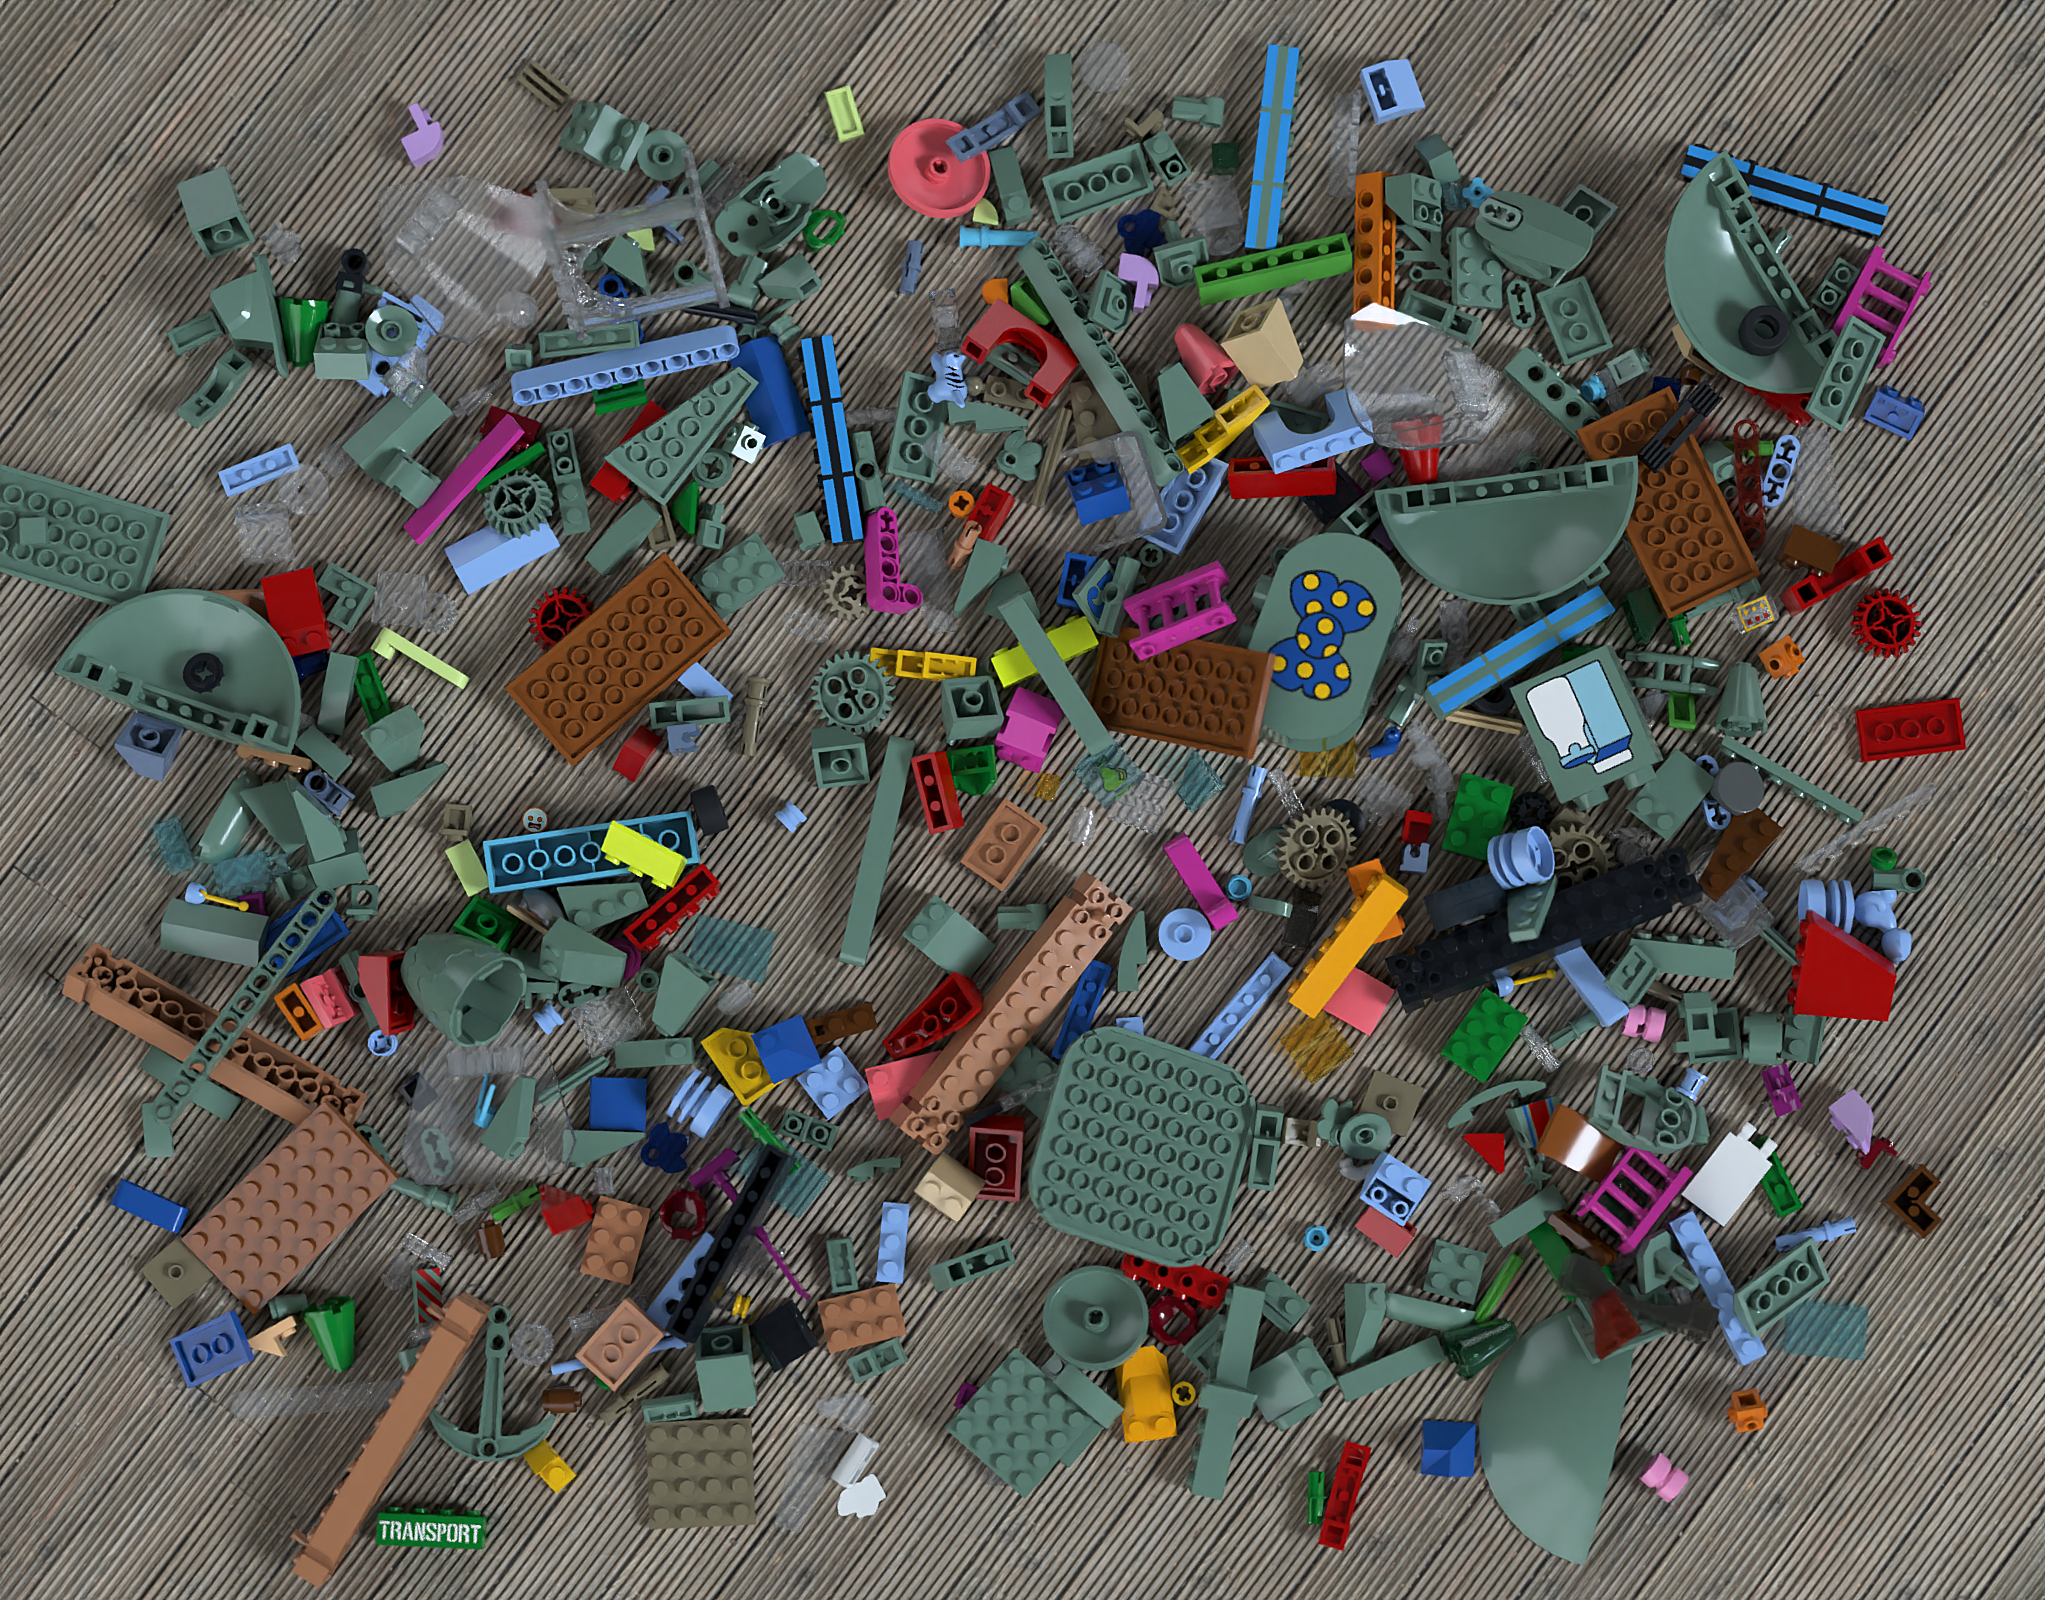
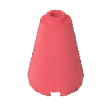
M1184 323L1176 329L1174 340L1186 371L1203 396L1216 392L1215 386L1220 383L1225 386L1237 375L1239 369L1227 352L1196 324Z

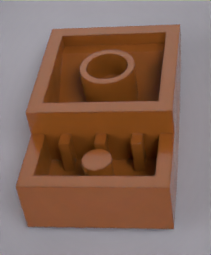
M1557 1103L1535 1151L1590 1180L1600 1183L1610 1171L1622 1144L1587 1122L1588 1117Z

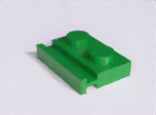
M642 378L634 382L612 385V387L592 390L597 415L648 403Z

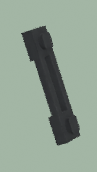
M1706 381L1701 382L1636 455L1654 474L1659 472L1675 454L1676 450L1723 400L1722 397L1718 396V393L1714 392V389L1710 388V385L1706 384ZM1692 407L1698 414L1666 448V445L1662 444L1661 440L1689 408Z

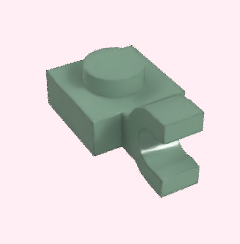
M703 503V515L706 519H700L696 545L713 550H722L726 525L721 524L720 521L725 505Z

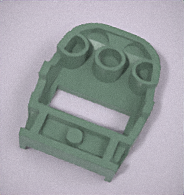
M1603 1064L1597 1072L1598 1078L1591 1113L1587 1120L1589 1124L1620 1144L1660 1154L1675 1153L1692 1141L1697 1114L1693 1103L1687 1096L1673 1087L1667 1089L1657 1084L1658 1079L1651 1076L1642 1078L1633 1075L1634 1072L1625 1069L1621 1073L1608 1071V1065ZM1624 1090L1644 1097L1638 1133L1635 1136L1624 1131L1623 1127L1618 1125Z

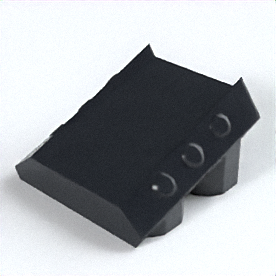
M1336 461L1337 481L1335 494L1298 497L1313 512V516L1317 521L1322 522L1324 525L1335 520L1365 493Z
M793 1299L749 1326L751 1334L774 1373L820 1345L816 1335L809 1328Z

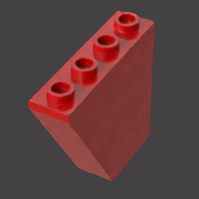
M1806 910L1805 920L1801 919L1799 934L1802 935L1801 942H1797L1795 948V957L1798 958L1797 965H1793L1791 970V980L1794 981L1793 988L1789 987L1787 993V1002L1791 1003L1793 1014L1888 1022L1897 978L1893 962L1813 910Z

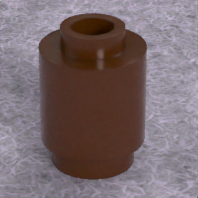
M494 1219L478 1223L479 1228L475 1229L480 1254H483L484 1260L504 1256L506 1245L501 1224H495Z
M576 1386L550 1387L549 1390H543V1410L550 1411L551 1414L576 1413L577 1407L582 1406V1393L577 1391Z

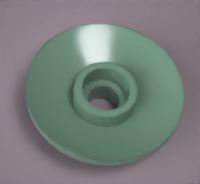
M656 130L644 137L637 152V159L641 170L648 177L657 181H669L678 177L685 170L689 161V150L684 139L677 133L670 130ZM661 154L669 156L665 162L660 161L659 157Z
M388 305L378 308L369 316L365 327V335L374 351L383 356L398 357L406 354L413 348L418 336V327L414 317L407 310L399 306ZM392 329L396 332V336L388 337L386 332Z
M1365 1112L1353 1116L1344 1124L1339 1139L1343 1151L1348 1156L1359 1160H1366L1378 1156L1381 1151L1387 1148L1392 1133L1388 1121L1383 1116L1372 1112Z

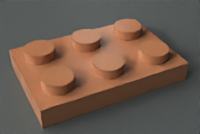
M1004 798L960 863L1003 892L1048 827Z
M600 1195L580 1272L631 1286L652 1209Z
M895 1283L817 1302L829 1353L907 1334Z
M627 1297L575 1356L615 1391L667 1332Z

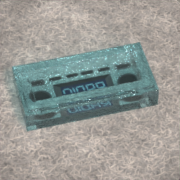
M899 479L895 483L894 490L897 494L936 515L942 513L944 504Z

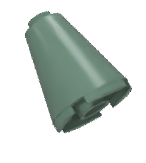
M1740 662L1730 669L1715 720V730L1718 733L1722 729L1725 730V735L1745 738L1755 737V732L1761 731V735L1768 731L1757 670L1751 667L1750 663Z

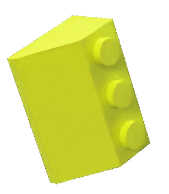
M614 820L610 824L601 851L606 853L605 859L616 865H619L620 861L630 865L628 871L640 877L644 873L653 877L651 883L663 889H666L667 885L674 888L688 861L676 852Z

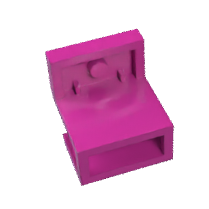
M1018 686L994 743L995 756L1039 774L1064 714L1058 702Z

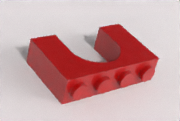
M999 298L967 334L960 348V351L980 365L997 346L1003 343H1017L1031 350L1040 363V369L1031 379L1024 395L1044 409H1046L1072 377L1080 364L1072 348Z
M1879 536L1836 562L1832 573L1828 577L1817 578L1811 575L1789 587L1779 597L1791 618L1883 567L1894 558L1882 537Z

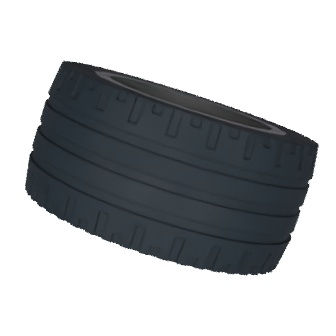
M1492 873L1424 897L1425 906L1436 932L1459 924L1463 926L1485 918L1484 915L1507 907L1505 891Z

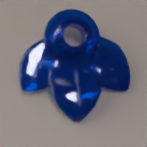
M1146 209L1137 215L1126 214L1119 219L1117 231L1124 238V249L1128 254L1144 257L1145 249H1153L1154 247L1165 245L1164 236L1156 227L1161 219L1159 213ZM1126 224H1133L1135 229L1131 232L1125 229Z
M667 1122L660 1123L651 1129L649 1142L644 1144L641 1149V1159L646 1165L650 1167L659 1166L666 1173L681 1172L688 1167L681 1155L688 1148L691 1138L682 1133L670 1134ZM651 1149L658 1150L659 1156L656 1159H652L649 1156Z

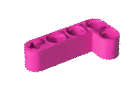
M882 507L868 515L864 519L863 524L867 602L875 611L904 614L918 607L922 603L923 597L918 587L900 583L897 517L891 508Z
M1185 832L1162 845L1166 855L1215 932L1239 918L1235 908L1229 899L1224 896Z

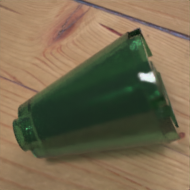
M1500 1318L1449 1330L1442 1334L1445 1336L1442 1338V1345L1450 1364L1455 1362L1459 1367V1370L1455 1372L1464 1381H1469L1516 1342L1518 1330L1512 1320L1508 1321L1506 1318Z

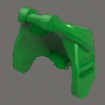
M814 209L808 218L806 226L802 229V236L808 248L816 254L820 248L828 244L833 247L835 241L845 234L843 228L847 220L841 212L830 209ZM828 217L834 219L837 224L823 239H818L813 234L823 220Z

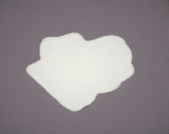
M870 1474L863 1478L861 1482L855 1483L851 1489L847 1488L841 1492L837 1505L838 1513L841 1516L857 1513V1517L861 1518L876 1513L879 1501L883 1500L886 1495L874 1474Z

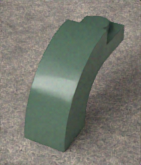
M232 347L217 360L210 377L191 398L179 407L177 415L196 429H199L208 420L212 422L240 389L253 362Z
M1056 1353L1040 1369L1056 1386L1106 1429L1125 1410L1079 1368L1066 1363Z

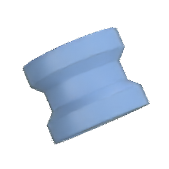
M790 800L782 811H777L774 814L792 833L800 822L807 820L804 814Z
M550 1002L544 1005L542 1011H536L532 1014L547 1035L553 1032V1028L556 1025H562L565 1022Z

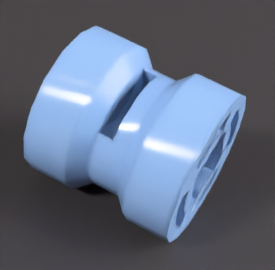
M377 1030L370 1035L368 1047L377 1056H390L396 1051L398 1040L395 1035L384 1036L382 1030Z

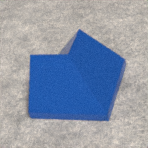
M1422 1420L1420 1474L1443 1477H1474L1476 1423Z

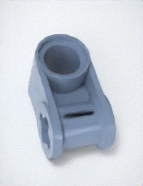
M313 771L305 778L304 784L306 789L339 817L342 814L341 810L348 801L356 797L348 789L335 782L323 772ZM317 776H321L324 779V786L320 790H314L311 785L312 780Z

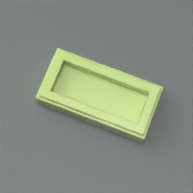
M850 85L825 92L840 143L865 136Z
M470 839L445 850L468 897H472L489 888L487 873Z

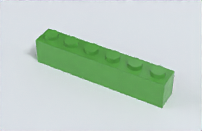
M1346 233L1195 267V285L1201 306L1352 272V252Z

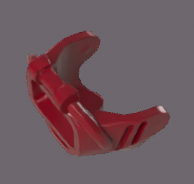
M678 1188L668 1195L661 1205L660 1220L663 1228L672 1234L671 1240L683 1239L691 1243L692 1238L700 1236L705 1231L707 1225V1206L697 1190L686 1191ZM673 1212L698 1215L696 1228L690 1230L671 1226Z
M1161 1296L1157 1304L1149 1308V1326L1152 1333L1165 1345L1175 1346L1181 1343L1185 1346L1187 1341L1198 1333L1196 1330L1198 1314L1186 1300L1176 1296ZM1179 1311H1183L1190 1319V1324L1175 1338H1171L1163 1328Z

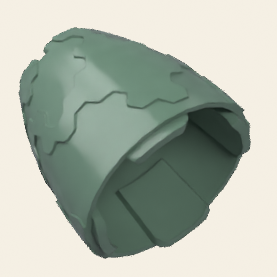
M445 932L423 934L418 939V944L411 946L406 951L400 968L403 982L417 1007L435 1028L452 1042L462 1047L484 1046L496 1039L516 1010L521 997L526 993L527 978L522 962L513 958L508 953L497 949L496 946L476 938Z

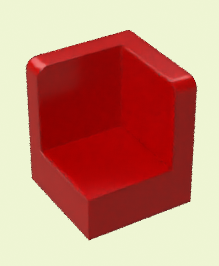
M1407 809L1404 814L1400 842L1421 846V843H1426L1433 814Z

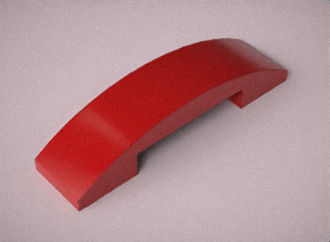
M1345 1441L1328 1498L1318 1544L1344 1551L1363 1474H1365L1369 1460L1370 1447Z

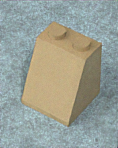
M1279 298L1239 311L1221 342V346L1252 386L1256 383L1260 389L1264 387L1270 388L1282 381L1289 382L1297 377L1298 371L1304 362L1283 304Z
M943 1151L914 1193L958 1223L986 1181Z

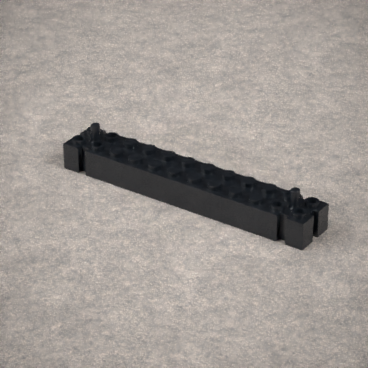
M1679 845L1663 851V859L1654 862L1652 856L1556 892L1537 938L1512 942L1509 935L1507 911L1415 946L1416 953L1406 957L1405 952L1402 951L1384 958L1394 985L1401 983V985L1396 986L1405 1013L1407 1014L1425 1007L1424 1000L1433 997L1436 1003L1565 952L1673 912L1672 905L1681 903L1682 908L1702 901V891L1694 873L1687 875L1690 873V863L1683 846Z

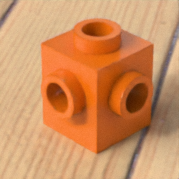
M1789 635L1758 653L1766 671L1771 674L1774 680L1783 675L1788 679L1800 670L1797 666L1806 661L1802 656L1801 650L1794 644Z
M1753 1388L1731 1392V1407H1727L1729 1422L1735 1424L1737 1433L1764 1429V1418L1768 1414L1765 1402H1761L1758 1389Z

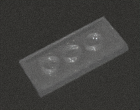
M1711 842L1688 857L1690 873L1687 875L1694 873L1697 882L1716 849ZM1741 878L1717 903L1702 892V901L1693 904L1732 952L1775 923V918Z

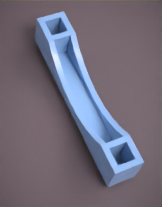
M1688 1210L1665 1222L1672 1237L1675 1239L1677 1247L1694 1275L1699 1279V1284L1718 1319L1726 1341L1738 1364L1744 1366L1767 1354L1759 1337L1752 1338L1735 1315V1291L1694 1212Z

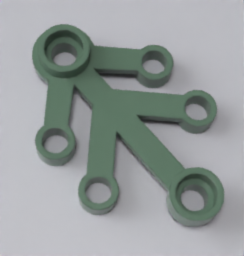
M1405 221L1401 225L1396 224V230H1402L1422 251H1405L1402 248L1395 249V253H1402L1404 259L1401 261L1395 259V265H1402L1404 262H1434L1440 269L1424 270L1419 266L1413 267L1409 273L1410 280L1413 283H1420L1423 280H1442L1445 285L1452 288V279L1449 276V273L1452 271L1451 242L1449 240L1451 231L1446 236V244L1449 246L1448 261L1441 254V233L1430 231L1429 242L1420 232ZM1414 271H1420L1422 277L1420 279H1415L1412 273Z

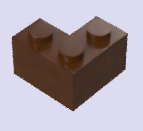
M1795 524L1786 531L1774 560L1780 562V567L1789 571L1799 570L1801 567L1808 569L1807 573L1814 577H1828L1832 573L1844 545Z
M1915 1164L1879 1201L1919 1239H1925L1942 1221L1923 1202L1941 1183L1923 1164Z

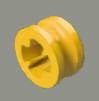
M738 1293L732 1310L733 1316L739 1314L742 1319H745L751 1296L745 1298L742 1296V1293Z
M1180 1381L1172 1388V1398L1179 1405H1189L1195 1399V1389L1189 1382ZM1182 1386L1189 1387L1188 1392L1191 1394L1188 1400L1185 1397V1401L1179 1400V1394L1176 1393L1179 1387L1183 1389Z

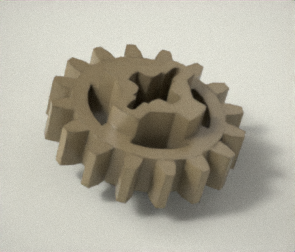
M847 564L845 569L843 565H837V572L829 570L828 573L831 578L822 580L827 586L820 589V592L826 593V597L821 602L829 603L826 611H835V618L843 616L844 620L850 621L852 616L854 619H861L860 612L864 614L869 613L867 608L869 604L866 592V572L862 574L864 567L857 566L854 569V564ZM850 575H854L861 582H854L853 578L850 577ZM849 588H856L849 593V596H842L849 591ZM837 602H843L848 610L840 607Z

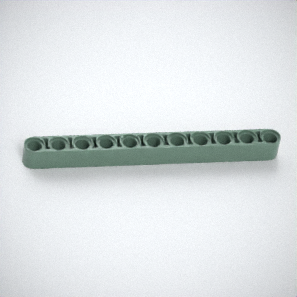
M1034 237L1018 252L1017 260L1149 476L1155 484L1165 487L1183 472L1184 465L1100 327L1087 319L1089 309L1049 244L1040 237Z
M320 886L314 890L151 1106V1113L159 1125L168 1126L176 1121L337 907V897L331 887ZM328 895L332 900L327 905H321L318 903L321 896ZM307 916L316 918V922L311 926H306L302 923L303 919ZM291 937L300 939V943L295 947H290L286 944L287 940ZM275 958H282L284 960V964L279 968H274L270 965L271 961ZM259 979H266L268 981V985L263 989H257L254 986L255 982ZM243 1000H250L252 1002V1006L248 1010H241L238 1008V1005ZM227 1021L236 1023L235 1029L230 1032L224 1031L222 1026ZM211 1042H217L220 1044V1048L217 1052L210 1053L206 1051L207 1045ZM196 1063L204 1065L201 1073L192 1074L190 1072L192 1065ZM185 1085L188 1087V1090L184 1095L177 1096L174 1094L175 1087ZM163 1106L171 1108V1113L167 1117L157 1115L158 1110Z

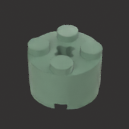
M401 449L378 478L418 509L425 504L441 482L440 479Z
M1749 1012V1016H1744L1743 1034H1748V1042L1743 1044V1060H1748V1064L1781 1065V1059H1776V1055L1782 1053V1023L1777 1022V1019L1782 1018V1013Z

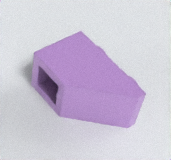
M1853 1088L1828 1107L1832 1116L1830 1121L1838 1131L1844 1130L1847 1134L1846 1139L1854 1149L1859 1147L1864 1154H1867L1870 1151L1874 1116L1870 1106Z

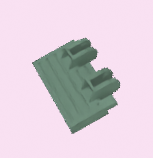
M1636 1274V1279L1639 1284L1638 1274ZM1630 1278L1623 1279L1622 1285L1631 1303H1629L1625 1294L1605 1301L1598 1290L1590 1292V1297L1598 1311L1597 1313L1593 1312L1583 1295L1576 1298L1577 1306L1585 1321H1583L1579 1312L1570 1314L1567 1318L1591 1365L1684 1328L1686 1323L1663 1284L1646 1294L1640 1295Z

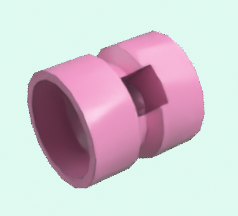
M1637 1004L1631 1009L1628 1007L1630 1012L1624 1015L1621 1034L1635 1038L1642 1035L1643 1040L1658 1043L1664 1029L1666 1010L1654 1007L1646 1010L1642 1004Z
M1659 1452L1647 1463L1638 1478L1648 1487H1656V1493L1668 1503L1683 1489L1689 1476L1679 1467L1672 1468L1671 1461Z

